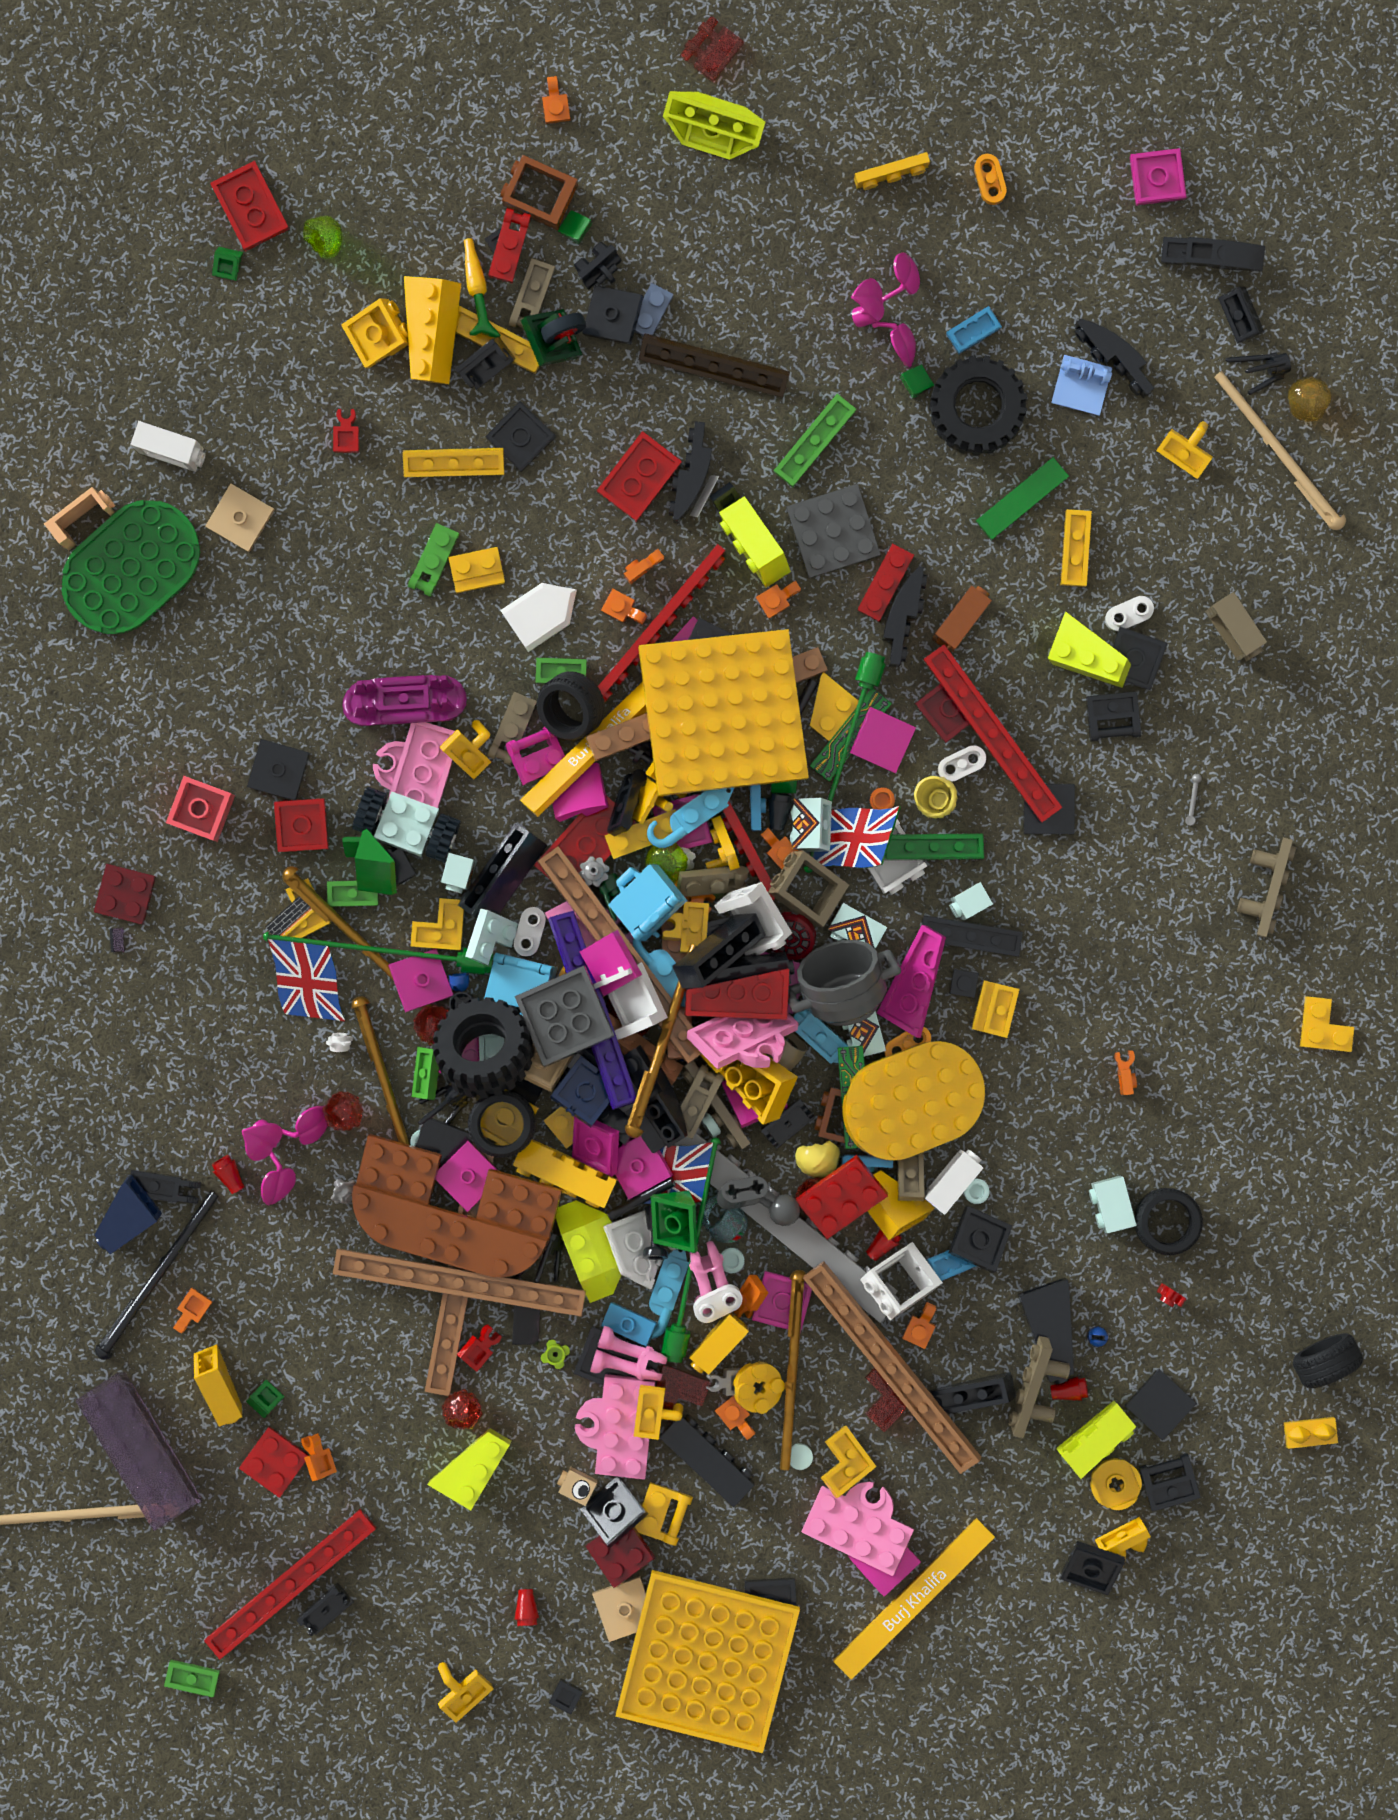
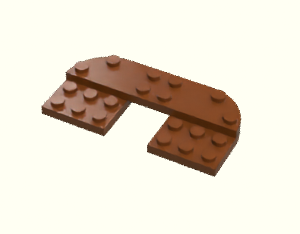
M373 1134L368 1135L357 1181L353 1185L352 1205L360 1226L372 1239L393 1249L490 1277H509L519 1274L532 1266L543 1254L551 1237L563 1189L490 1168L487 1173L477 1216L473 1218L430 1205L442 1154Z

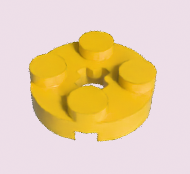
M760 1361L744 1365L737 1372L733 1382L736 1402L744 1409L760 1414L767 1413L773 1408L785 1389V1383L778 1370L770 1364ZM762 1382V1390L754 1393V1384Z
M1110 1458L1102 1461L1093 1470L1090 1487L1093 1496L1101 1505L1113 1510H1123L1136 1502L1142 1487V1480L1137 1469L1125 1459ZM1115 1477L1117 1480L1122 1479L1123 1481L1119 1485L1120 1489L1117 1491L1114 1487H1109V1484L1112 1483L1111 1479Z

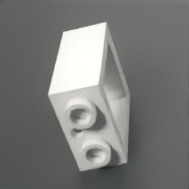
M138 421L130 444L138 453L196 472L197 467H202L205 453L203 452L204 448L197 440Z
M960 1149L924 1192L925 1199L945 1215L982 1171L983 1167L979 1164L982 1160L971 1150L968 1149L964 1152Z
M913 1242L872 1268L860 1279L864 1284L865 1290L872 1295L882 1313L890 1321L929 1295L943 1283ZM898 1261L920 1289V1292L901 1305L878 1276Z

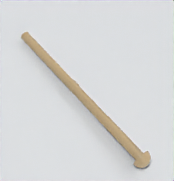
M1222 371L1214 377L1262 436L1264 443L1272 447L1279 459L1296 478L1297 481L1294 484L1330 529H1342L1346 523L1345 515L1339 517Z
M171 1497V1502L7 1514L0 1515V1525L60 1520L70 1522L72 1519L118 1516V1519L169 1515L175 1517L181 1513L182 1503L178 1498Z

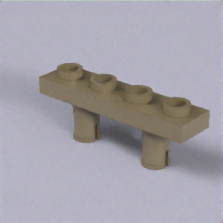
M1283 837L1279 853L1276 852V855L1253 849L1250 864L1272 869L1271 872H1274L1266 901L1260 903L1240 897L1237 912L1259 918L1258 937L1267 938L1268 933L1273 934L1277 920L1272 919L1274 909L1280 910L1283 895H1279L1281 885L1286 886L1290 871L1285 870L1287 861L1293 862L1296 847L1292 846V839Z
M694 1060L682 1068L684 1070L682 1075L690 1086L700 1070ZM710 1069V1070H709V1071H711V1072L717 1074L713 1069ZM704 1079L700 1084V1086L707 1090H709L712 1085V1083ZM715 1094L709 1106L713 1112L711 1117L719 1128L721 1126L727 1133L725 1138L733 1149L735 1147L738 1150L745 1148L751 1143L742 1132V1127L736 1115L730 1114L718 1095Z
M1039 1336L1037 1344H1033L1030 1351L1029 1367L1026 1366L1023 1372L1024 1383L1022 1389H1018L1016 1393L1015 1411L1010 1412L1008 1425L1011 1426L1013 1436L1024 1438L1031 1419L1053 1423L1055 1408L1035 1404L1043 1377L1050 1375L1067 1379L1070 1373L1069 1363L1050 1360L1053 1349L1047 1337Z

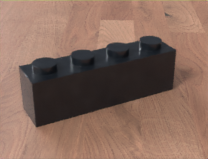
M515 823L458 906L476 919L480 909L489 910L499 915L541 856L547 844Z
M757 914L734 915L672 967L681 987H705L761 940L766 934Z
M689 1414L686 1416L682 1415L680 1421H672L660 1434V1439L734 1508L753 1488L754 1481L752 1478L754 1475L744 1466L739 1468L733 1462L735 1457L725 1448L721 1451L715 1445L717 1440L707 1431L703 1434L697 1428L698 1422Z

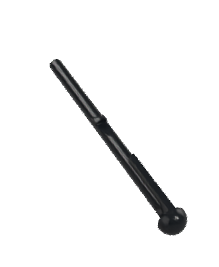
M210 1191L170 1250L160 1259V1264L135 1299L130 1300L101 1343L96 1345L95 1354L99 1359L107 1360L113 1356L110 1352L218 1199L219 1196L216 1193Z

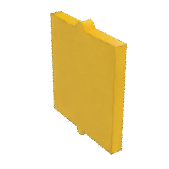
M648 777L646 785L640 789L639 803L634 809L632 816L633 819L641 824L646 820L658 798L657 785Z

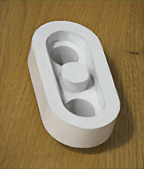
M1138 596L1112 607L1106 613V626L1114 632H1118L1120 626L1127 629L1152 616L1154 605L1145 596ZM1139 604L1145 606L1146 610L1144 613H1140L1137 610ZM1116 614H1120L1123 617L1121 623H1117L1114 620Z
M969 746L944 758L938 765V774L940 777H945L947 780L954 782L981 769L986 762V754L978 746ZM971 754L977 756V762L974 764L968 760ZM947 765L954 766L955 772L953 774L946 772Z
M527 908L521 915L514 939V948L522 956H531L539 948L546 923V916L539 908ZM531 915L537 916L538 921L536 924L532 925L529 923L528 918ZM524 939H529L531 942V946L527 949L521 945Z
M732 1284L719 1287L695 1301L693 1306L694 1314L703 1323L713 1322L737 1310L742 1304V1294L739 1288ZM728 1297H734V1300L731 1303H727L726 1299ZM705 1308H710L711 1312L708 1314H704L703 1310Z

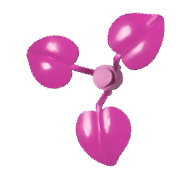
M903 252L899 253L894 260V272L896 278L901 283L900 287L882 297V289L875 279L864 280L851 296L860 305V307L853 309L852 318L855 325L859 328L872 324L873 328H892L893 330L890 333L892 345L905 367L910 369L916 353V342L912 331L903 323L897 326L895 323L879 322L884 315V301L904 289L910 295L915 294L919 289L920 276L917 266L912 258Z
M328 1105L315 1106L305 1110L296 1121L295 1129L297 1132L284 1130L279 1125L268 1123L266 1120H259L252 1127L242 1130L247 1156L253 1161H259L270 1155L277 1167V1171H270L266 1174L261 1184V1196L266 1205H273L287 1196L296 1182L295 1172L291 1168L282 1169V1165L272 1151L273 1148L279 1143L282 1134L293 1138L299 1137V1141L303 1145L317 1141L323 1135L329 1123L330 1107Z

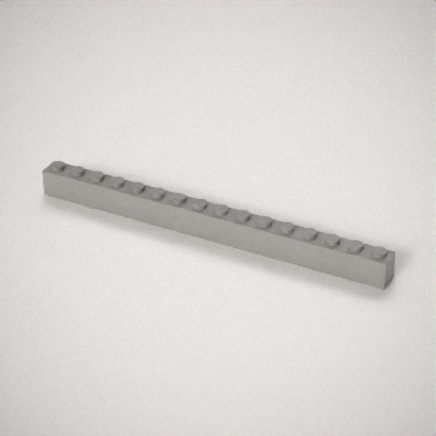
M577 1053L567 1067L571 1069L581 1055ZM633 1084V1087H634V1090H635V1093H636V1096H637L638 1090H637V1088L635 1087V1085ZM634 1104L627 1105L619 1109L626 1113V1111L630 1109ZM698 1128L693 1139L685 1137L674 1145L690 1146L710 1143L712 1138L708 1141L700 1136L702 1130ZM718 1144L710 1184L718 1191L726 1182L757 1176L751 1170L747 1173L739 1167L741 1162L733 1155L729 1154L726 1157L719 1151L722 1147ZM768 1186V1191L776 1196L780 1195L772 1187ZM760 1203L740 1208L811 1267L815 1268L824 1261L861 1308L881 1323L886 1317L872 1295L865 1290L864 1284L860 1280L871 1268L866 1266L863 1269L856 1263L859 1259L849 1250L843 1253L837 1248L839 1242L832 1236L826 1239V1237L821 1235L817 1231V1226L810 1218L804 1221L799 1217L794 1224L781 1226L774 1223L770 1218L769 1209ZM885 1282L886 1287L898 1302L900 1299L895 1295L898 1291L888 1282Z

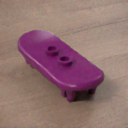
M447 675L387 677L357 681L347 690L343 698L342 707L346 718L359 726L442 722L457 718L466 707L467 697L462 684Z

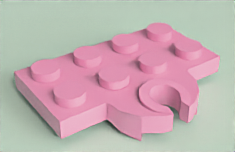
M427 722L411 723L405 742L394 741L387 743L376 753L381 758L390 756L393 759V766L389 770H383L378 764H373V771L377 781L383 787L391 790L390 794L395 792L439 808L453 760L443 752L440 746L455 731Z
M788 1012L787 1020L715 1017L688 1030L687 1039L717 1069L736 1060L754 1068H767L770 1066V1058L763 1054H770L773 1057V1061L778 1063L784 1051V1036L797 1031L799 1023Z
M605 1374L603 1397L592 1398L586 1401L578 1410L577 1419L581 1420L582 1418L589 1417L594 1421V1426L591 1428L575 1424V1432L580 1441L586 1446L597 1449L595 1474L645 1480L650 1439L633 1436L640 1385L655 1387V1381L647 1379L641 1381L637 1377Z
M874 1482L859 1483L852 1487L846 1496L841 1495L839 1498H835L829 1488L822 1485L801 1532L894 1576L914 1529L892 1518L894 1504L888 1490L882 1487L880 1490V1500L877 1503H871L868 1501L866 1494L869 1489L873 1488Z

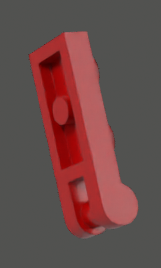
M506 209L488 277L513 284L531 219L530 214L524 213L521 215L514 213L513 209ZM511 222L520 224L519 231L510 229Z

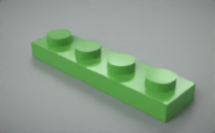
M836 394L774 469V473L793 488L856 412V408L839 394Z

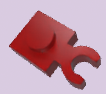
M338 409L336 416L341 426H333V452L359 453V427L352 426L356 420V412L354 409H351V416L348 419L342 418V410Z
M1163 1283L1157 1290L1162 1295L1160 1300L1172 1308L1175 1304L1182 1307L1186 1301L1185 1297Z
M488 1324L482 1328L478 1339L472 1336L457 1353V1356L476 1372L493 1354L489 1349L490 1346L497 1344L502 1338L497 1332L489 1337L493 1328Z

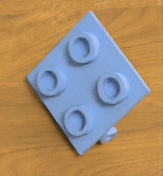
M1064 355L1051 403L1100 416L1108 382H1110L1112 376V367Z

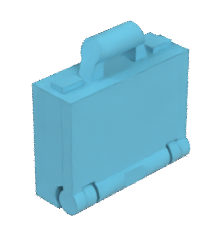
M649 864L641 873L633 867H630L616 880L621 893L608 905L630 931L635 940L646 941L687 902V899L659 865ZM634 877H636V878L626 887V885H627Z
M495 953L485 997L494 998L495 1002L503 1000L508 1005L519 1007L515 996L555 979L558 968Z

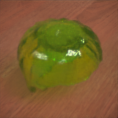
M323 215L305 221L303 238L312 245L313 251L318 253L320 258L324 260L331 259L337 256L341 249L342 229L334 218Z
M677 843L666 848H658L652 845L646 855L645 865L646 867L649 864L659 865L670 880L675 882L678 880L679 872L686 871L688 858Z

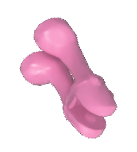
M713 1241L706 1242L708 1253L706 1256L701 1257L698 1251L696 1253L690 1252L691 1262L689 1267L695 1274L700 1295L695 1298L694 1303L699 1297L712 1291L708 1272H712L717 1288L728 1284L723 1268V1255L719 1253ZM728 1297L726 1302H733L734 1297ZM705 1308L703 1310L704 1314H708L711 1312L710 1308Z
M603 1327L598 1348L638 1358L637 1363L596 1350L590 1372L600 1373L605 1368L634 1375L641 1381L645 1379L660 1381L662 1379V1373L656 1372L653 1369H646L648 1360L666 1364V1356L654 1351L653 1347L647 1346L645 1348L625 1342L615 1337L612 1328Z

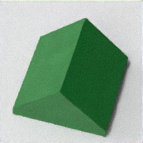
M368 829L363 830L355 856L357 890L394 895L397 893L395 861Z
M690 1191L652 1195L653 1243L696 1253L698 1251L696 1207Z

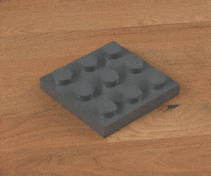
M858 484L786 506L809 579L881 555Z
M586 966L579 967L515 996L543 1067H547L615 1037Z

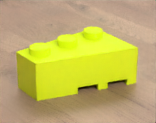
M745 496L719 512L722 518V522L719 523L727 536L732 535L735 540L732 543L740 555H745L748 567L753 574L756 572L765 588L791 572L784 552Z
M1065 612L1048 660L1055 666L1123 688L1131 667L1129 660Z
M1112 1401L1056 1449L1079 1478L1082 1479L1103 1458L1110 1455L1121 1441L1125 1442L1134 1434L1133 1430L1136 1426L1115 1401Z
M489 1428L435 1475L427 1485L471 1511L510 1446L511 1440Z

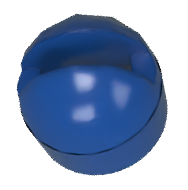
M450 974L449 983L454 991H465L469 986V974Z
M1095 1326L1088 1331L1087 1339L1092 1346L1102 1347L1108 1341V1334L1102 1327ZM1092 1335L1104 1336V1340L1092 1339Z

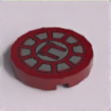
M784 912L781 915L792 934L785 939L786 944L773 951L775 953L786 952L788 959L792 960L804 958L814 948L816 930L805 916Z

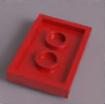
M255 161L210 183L245 252L289 230Z
M642 431L597 489V493L637 522L682 464V461Z
M856 1155L802 1193L796 1200L826 1239H829L888 1197V1192Z

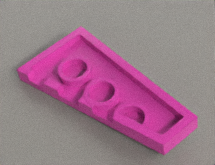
M921 925L900 966L901 973L895 976L877 1011V1014L916 1038H921L946 940L945 936L926 925Z

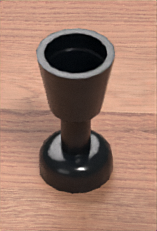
M645 1206L647 1229L651 1231V1246L643 1250V1258L649 1260L668 1259L667 1249L653 1243L651 1206Z

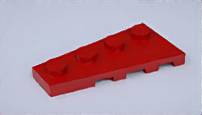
M789 968L710 984L703 988L686 989L685 1016L787 1020Z

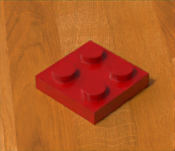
M325 798L274 802L278 852L329 848Z
M269 1426L239 1469L280 1498L304 1465V1457L309 1454Z

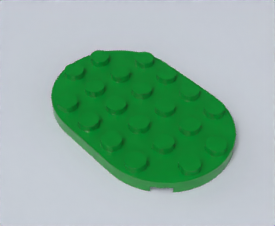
M140 500L120 508L77 546L65 563L62 572L61 590L64 602L70 613L87 628L103 634H122L142 626L193 578L200 559V543L193 524L176 507L162 501Z

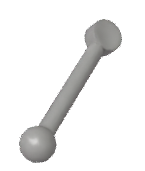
M1200 774L1192 776L1194 783L1189 815L1185 819V823L1189 826L1195 824L1193 815L1198 783L1202 780Z

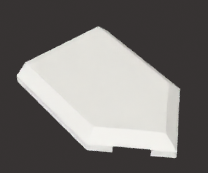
M541 583L500 611L526 650L530 652L570 625L577 590Z
M645 1210L603 1226L620 1274L648 1289H652L658 1267L661 1266L663 1260L643 1258V1250L651 1246V1231L647 1229Z

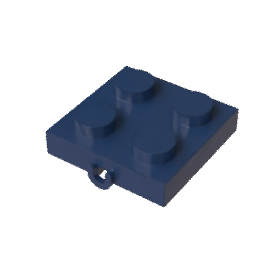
M580 1056L550 1096L552 1100L566 1109V1112H570L571 1116L577 1117L590 1128L610 1103L599 1068L592 1065L582 1056Z

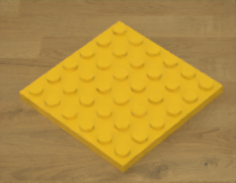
M789 629L639 645L658 796L805 780L809 778Z
M652 1570L615 1717L763 1753L800 1607Z

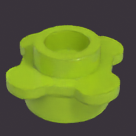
M549 1340L546 1344L547 1349L545 1353L541 1355V1361L554 1365L556 1369H561L564 1366L566 1355L570 1353V1349L567 1345L561 1346L555 1340ZM557 1352L558 1356H553V1353Z

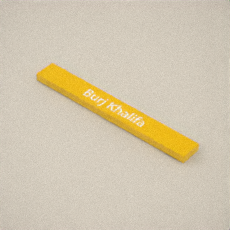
M643 681L587 736L645 714L647 709ZM586 737L520 799L523 805L537 817L595 762Z
M976 1518L833 1662L852 1680L995 1536Z

